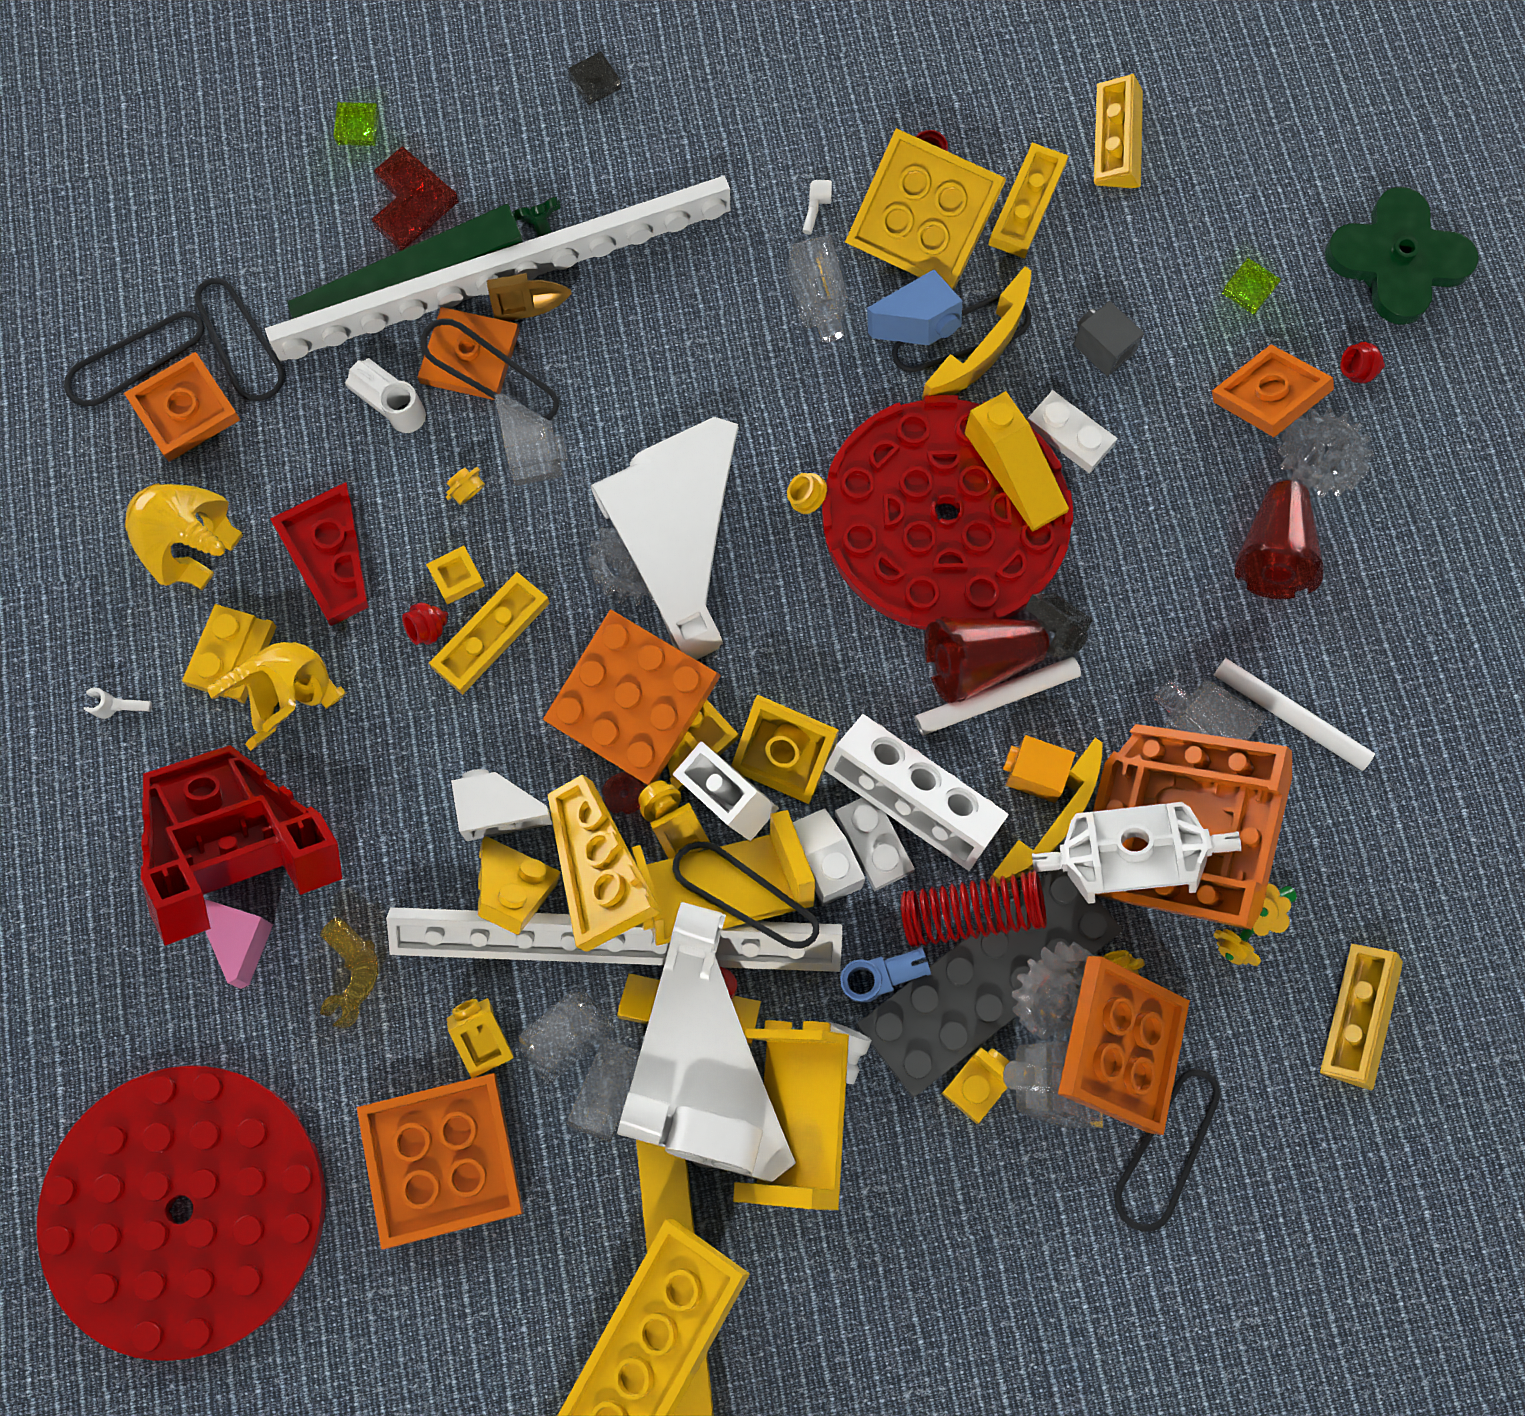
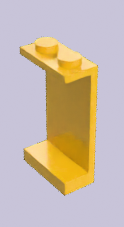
M788 810L770 814L769 835L753 838L751 841L745 840L720 846L802 907L809 908L814 906L815 879ZM641 845L632 847V857L661 911L660 914L641 923L644 931L651 929L656 946L670 943L681 902L725 914L726 917L722 929L746 924L683 887L676 880L672 870L674 858L646 864ZM708 849L683 855L680 860V873L688 882L755 921L796 911L715 851Z
M765 1020L764 1029L746 1028L745 1038L767 1041L764 1086L796 1164L772 1183L757 1179V1183L734 1182L733 1202L816 1210H839L849 1035L831 1032V1023L819 1021H803L802 1030L792 1029V1022Z

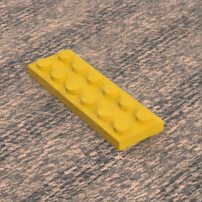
M665 1219L557 1416H673L750 1273L675 1219Z

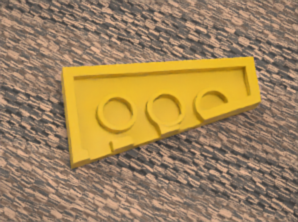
M580 775L547 794L575 946L588 952L660 914L661 911L593 781L584 775Z

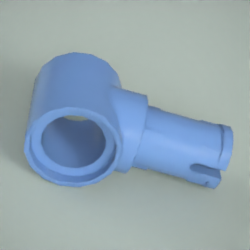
M921 946L918 949L883 960L882 956L868 961L863 959L854 960L842 970L840 981L847 997L854 1002L864 1004L874 1001L879 995L894 991L892 986L932 974L928 962L912 966L913 963L926 959L923 947ZM858 970H867L874 975V986L866 994L854 993L850 988V977Z

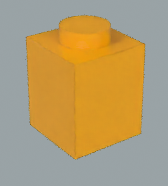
M1025 735L1019 747L1011 745L1007 754L1003 770L1010 772L1005 786L1056 803L1063 793L1076 753Z

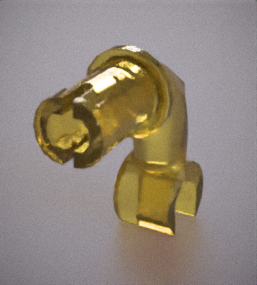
M336 917L325 925L320 936L345 960L344 966L351 970V980L342 995H332L324 1000L321 1005L320 1014L330 1017L336 1008L341 1006L342 1015L332 1026L346 1028L355 1023L359 1014L358 1006L368 997L375 986L378 977V960L374 951L375 944L371 940L365 941L342 918Z

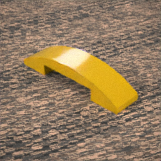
M1024 266L1002 292L995 313L1001 317V320L968 359L962 363L950 354L925 383L922 400L924 396L955 395L978 380L998 360L1018 327L1029 292L1032 270Z
M1096 737L1069 772L1066 785L1073 789L1076 794L1034 850L1020 840L1016 842L991 876L995 878L997 887L1001 886L1000 877L1002 875L1006 878V882L1009 883L1011 882L1010 876L1012 873L1017 879L1021 877L1022 872L1026 874L1032 870V853L1053 852L1067 836L1071 820L1075 814L1084 812L1096 786L1102 760L1103 742Z

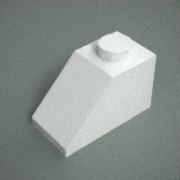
M702 741L673 773L683 785L722 821L749 841L768 822L770 814L775 813L779 809L759 789Z
M486 769L471 770L465 772L462 775L463 778L451 780L459 832L466 841L553 824L551 814L545 804L496 772L489 773Z
M825 808L793 822L815 879V893L822 906L862 889L865 876L846 837Z

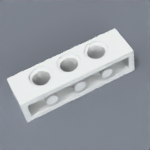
M864 714L860 716L838 742L824 769L968 871L974 866L1009 815L991 800L974 791L956 776L945 771L918 750L912 748Z

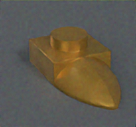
M527 273L487 280L494 318L504 321L534 317L547 313L561 305L572 294L571 289L555 282L528 280Z

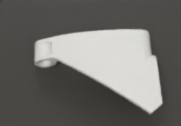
M712 417L642 450L631 460L630 467L591 485V490L601 512L606 519H611L650 591L664 620L673 646L695 660L720 649V645H723L720 633L706 604L722 506L739 427L736 423Z
M681 902L617 1134L665 1147L667 1153L676 1157L772 1183L794 1166L796 1162L757 1069L715 956L726 915Z

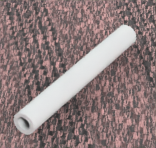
M1070 657L918 714L914 717L916 726L920 734L924 736L1080 677L1081 670L1079 664L1074 657Z
M1225 658L1215 671V677L1361 771L1365 770L1375 755L1374 752L1229 659Z

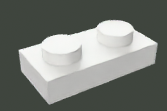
M1053 390L1027 418L1030 426L1045 441L1089 474L1113 448L1118 439Z
M863 797L835 810V816L874 892L914 872L915 868L885 812Z

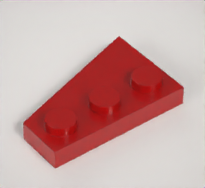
M347 482L270 518L273 527L330 627L369 608Z

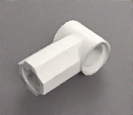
M370 358L364 361L358 360L349 369V375L345 382L348 389L389 419L391 425L397 431L410 433L418 430L423 425L426 418L425 408L411 384L397 380ZM408 404L404 409L397 410L400 406Z

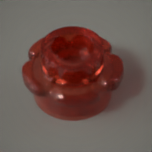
M627 772L618 773L609 778L603 786L602 793L606 797L604 803L613 813H634L641 807L638 803V798L645 789L642 781L637 780ZM622 790H626L628 792V795L626 797L620 796V792Z

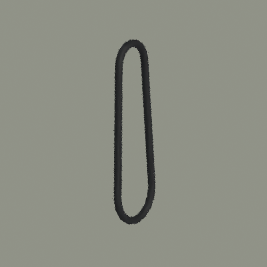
M221 278L205 280L195 290L194 299L234 389L241 397L250 401H263L271 398L279 392L284 384L285 373L282 364L233 287ZM220 284L228 290L276 366L279 374L278 382L269 392L261 395H251L240 387L201 302V293L207 286Z
M1001 294L993 295L963 309L962 316L999 300ZM1026 303L1024 306L1025 323L1021 329L1014 333L1011 340L1023 335L1031 325L1032 315ZM897 341L892 349L893 362L898 368L906 372H917L942 364L949 356L947 355L917 366H907L898 358V349L905 342ZM979 345L951 355L955 358H960L972 354Z
M190 311L178 312L78 362L68 371L64 380V389L67 397L73 403L81 406H95L105 402L199 341L204 333L202 319ZM189 317L196 321L198 330L193 338L103 396L94 400H82L72 393L70 388L71 379L82 367L177 319Z
M439 319L431 322L424 328L421 335V348L425 357L434 365L532 421L545 422L551 420L557 414L559 399L550 387L462 323L453 319ZM440 325H451L460 329L549 394L553 401L551 412L544 416H536L436 359L427 347L429 332Z
M694 842L680 849L673 859V873L676 880L683 887L772 939L795 949L808 947L816 941L819 935V923L812 913L721 847L710 842ZM697 848H707L715 851L806 917L813 926L811 936L801 942L788 940L688 882L679 870L680 860L683 855Z
M1191 1069L1184 1072L1176 1081L1172 1090L1169 1108L1183 1083L1192 1076H1200L1208 1080L1213 1088L1214 1095L1167 1210L1161 1219L1152 1224L1134 1222L1126 1215L1121 1200L1123 1188L1154 1134L1147 1133L1117 1184L1114 1195L1115 1208L1121 1220L1133 1229L1142 1232L1155 1231L1164 1226L1174 1212L1220 1099V1087L1216 1079L1206 1071Z

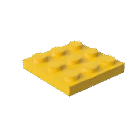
M896 128L845 243L919 278L934 269L954 291L1006 179Z

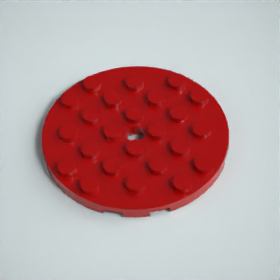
M958 395L924 396V399L921 401L910 402L901 405L899 402L879 411L864 421L852 432L836 453L829 468L826 480V497L822 502V526L826 546L834 565L848 586L863 601L888 618L918 629L935 632H963L986 628L1000 623L1028 607L1043 593L1058 572L1068 549L1073 523L1071 490H1068L1061 472L1062 465L1047 442L1032 428L1069 507L1067 513L1032 532L965 435L970 410L981 404L958 400ZM940 504H951L957 509L958 517L951 520L943 518L939 520L935 509Z
M180 1066L153 1071L134 1078L115 1088L90 1107L72 1126L58 1147L44 1178L37 1212V1244L43 1273L53 1296L69 1319L86 1335L118 1353L153 1361H175L211 1354L230 1347L249 1336L262 1325L267 1324L281 1311L295 1294L294 1290L303 1278L308 1266L314 1260L322 1235L326 1208L325 1180L318 1150L299 1120L300 1117L291 1106L277 1093L245 1075L207 1066ZM186 1196L193 1203V1213L188 1221L179 1224L173 1219L172 1214L169 1213V1208H172L173 1203L179 1197Z

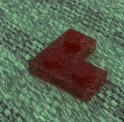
M403 146L374 170L376 179L393 193L396 198L371 220L374 228L400 251L408 247L459 202L457 193Z

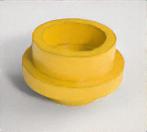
M801 473L795 476L787 489V498L793 509L801 514H810L817 510L826 497V482L815 473Z
M663 780L649 784L638 798L642 816L647 821L653 822L678 809L681 793L676 786L668 784Z

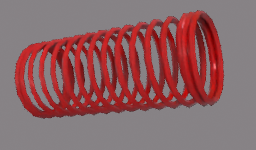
M1035 870L1033 872L1029 871L1027 878L1024 872L1021 873V884L1027 911V925L1021 912L1016 876L1013 873L1010 876L1017 913L1016 926L1011 915L1006 878L1003 875L1000 877L1002 897L1007 915L1006 928L1001 917L996 880L991 877L990 888L997 919L996 930L991 920L987 885L983 878L980 880L981 898L987 921L986 932L981 922L976 883L971 880L970 894L977 922L976 934L971 925L967 888L965 883L961 882L959 887L963 913L967 924L966 936L961 927L957 890L955 885L951 883L949 891L952 911L957 926L956 938L951 929V914L946 888L943 885L939 888L940 903L947 928L945 939L941 931V914L937 892L931 886L929 897L932 916L937 930L936 941L931 932L930 906L925 889H920L919 899L922 918L927 932L926 942L922 937L921 914L917 894L913 889L907 892L904 890L901 894V915L909 945L915 948V946L919 947L922 943L927 947L930 941L937 945L940 939L947 944L950 937L957 942L960 936L967 941L970 934L977 939L980 932L987 938L990 930L996 936L1000 933V930L1007 935L1011 928L1018 933L1021 926L1028 932L1031 923L1037 930L1045 929L1047 926L1046 908L1038 873Z

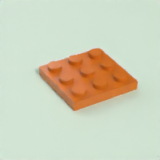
M610 609L542 720L649 785L660 777L721 675Z
M1087 956L1058 1095L1147 1133L1164 1135L1190 1000L1102 956Z
M495 1073L356 1107L381 1250L524 1214L497 1075Z

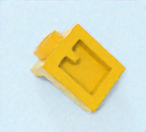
M488 998L480 1002L477 999H471L461 1003L452 1010L453 1015L447 1018L448 1032L471 1079L514 1058Z
M979 1048L941 1094L978 1124L1005 1090L1015 1082L1017 1077L1010 1072L1013 1065L1001 1053L993 1048L989 1052Z

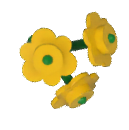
M1268 883L1262 912L1252 930L1244 928L1239 936L1228 929H1223V931L1216 930L1213 933V936L1218 940L1219 952L1234 964L1247 965L1249 963L1253 966H1258L1261 963V959L1254 953L1255 949L1247 941L1254 932L1258 936H1265L1270 930L1275 933H1282L1287 930L1290 924L1287 912L1291 909V903L1296 901L1297 895L1295 890L1290 886L1278 889L1275 885Z

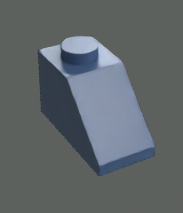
M933 269L867 307L868 334L874 339L930 345L940 338L951 336L961 327L962 299Z

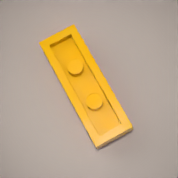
M1032 142L992 231L989 246L1024 259L1026 258L1065 169L1068 155Z
M516 572L429 662L430 667L463 695L550 604L548 597Z

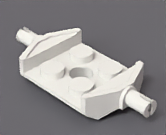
M1183 802L1076 813L1071 820L1065 843L1060 845V852L1032 853L1033 868L1036 872L1063 869V872L1067 871L1072 882L1088 904L1095 903V894L1188 884L1189 893H1196L1207 862V856H1212V853L1241 851V840L1238 831L1210 836L1209 830L1203 829L1191 808ZM1131 837L1142 838L1148 843L1146 848L1137 852L1127 850L1122 844Z

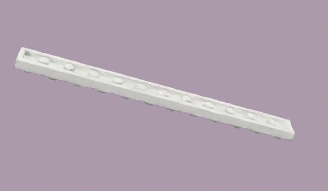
M721 176L267 327L265 331L269 343L280 362L288 359H299L308 352L326 346H338L347 339L365 333H377L386 326L404 320L418 319L423 314L440 309L441 307L450 308L466 299L481 294L489 295L487 280L527 273L528 280H533L538 275L556 269L564 270L577 262L592 257L606 256L613 250L630 244H642L651 237L666 232H678L687 225L705 219H716L724 213L731 211L730 187L725 176Z

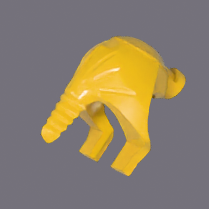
M153 484L136 493L127 506L125 528L131 545L140 561L160 585L167 586L176 582L192 584L203 590L214 575L212 570L189 556L183 558L173 557L171 546L174 543H183L191 548H196L198 551L202 550L204 553H210L213 556H221L225 553V549L232 551L243 537L242 532L234 528L226 516L229 505L226 498L203 488L179 484ZM196 513L202 518L204 526L197 520Z
M281 642L266 647L233 669L232 672L227 673L226 676H222L220 680L210 684L207 689L211 699H215L220 695L228 693L230 690H234L236 687H240L242 684H247L252 725L258 732L245 743L250 751L266 741L276 731L277 726L293 713L296 701L309 706H315L321 702L328 709L347 694L341 686L337 688L329 679L326 665L320 655L308 646L297 642ZM279 702L280 710L273 714L274 709Z

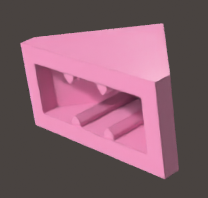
M204 899L211 929L205 932L227 983L242 989L251 982L273 924L262 917Z

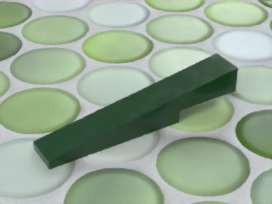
M507 203L289 300L287 304L294 319L522 243V236Z

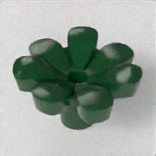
M552 197L542 204L531 207V209L528 207L518 208L512 214L515 221L522 220V222L532 223L537 237L552 233L547 218L550 217L552 212L561 209L560 200L557 197Z

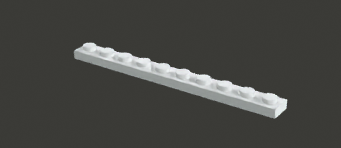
M390 907L386 918L390 955L665 965L670 943L656 946L651 929L644 931L642 925L639 924L598 947L585 952L575 946L570 914L535 913L519 935L479 917L478 911ZM757 921L793 942L806 940L811 936L813 930L811 923ZM747 923L722 929L715 956L718 965L724 968L840 972L842 924L819 923V935L816 941L810 946L801 949L787 947Z

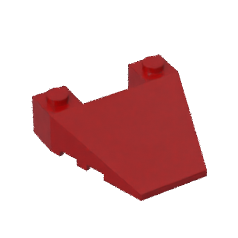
M231 745L143 773L142 816L144 826L141 838L143 866H141L140 878L150 916L164 946L211 929L203 895L280 866H284L299 895L343 879L338 842L322 815L313 807L305 808L294 799L293 792L284 785L278 787L267 779L264 770Z

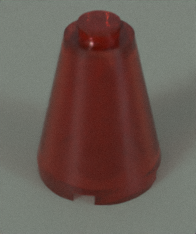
M1283 480L1268 488L1236 558L1234 568L1236 579L1239 582L1241 577L1247 583V590L1255 595L1269 599L1295 598L1297 591L1307 588V594L1315 591L1323 581L1324 565L1310 493L1304 485L1296 481Z
M941 617L935 619V622L928 624L924 639L926 663L934 662L938 674L931 677L933 686L939 696L947 703L962 702L1042 662L1050 647L1047 631L1034 620Z

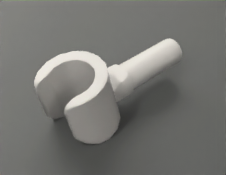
M814 180L811 182L808 213L803 226V233L812 234L819 204H831V180Z
M95 687L86 691V694L93 698L101 699V701L95 708L84 707V710L101 719L111 717L116 711L150 712L152 709L151 701L123 700L122 698H115L102 689Z

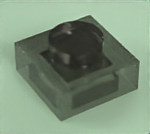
M602 52L568 68L570 80L588 106L621 89L620 78Z

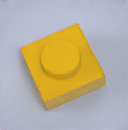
M465 546L426 564L447 605L485 586Z
M690 803L650 823L668 859L675 858L678 851L687 844L710 842ZM704 848L690 850L685 855L698 852Z

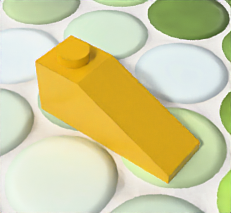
M1007 391L970 410L965 435L1032 532L1067 513L1069 507L1032 428Z

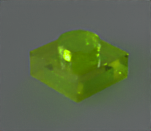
M337 102L333 134L336 144L376 146L379 121L377 104Z
M1247 258L1225 285L1222 294L1255 315L1275 291L1281 279L1250 258Z

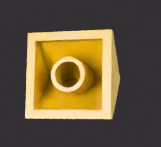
M757 695L731 766L745 777L806 804H810L825 772L824 769L836 747L839 730Z

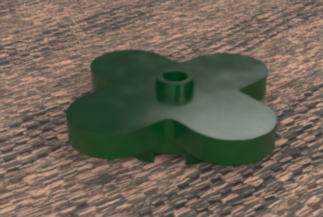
M1395 187L1385 191L1372 210L1371 224L1350 223L1339 227L1333 233L1325 248V258L1329 267L1342 277L1357 279L1359 283L1361 280H1364L1367 286L1372 289V303L1376 312L1386 321L1398 325L1413 323L1424 314L1432 301V286L1455 287L1463 284L1476 269L1479 261L1475 245L1466 236L1457 232L1432 229L1430 206L1427 200L1419 192L1407 187Z

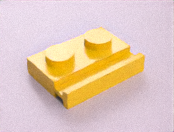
M215 604L182 682L188 687L208 692L207 689L210 684L220 680L222 676H226L227 673L232 672L233 669L250 657L268 647L277 626L271 620H262L254 615ZM242 684L240 687H236L234 690H230L228 693L220 696L224 698L229 697L245 704L249 695L247 684Z

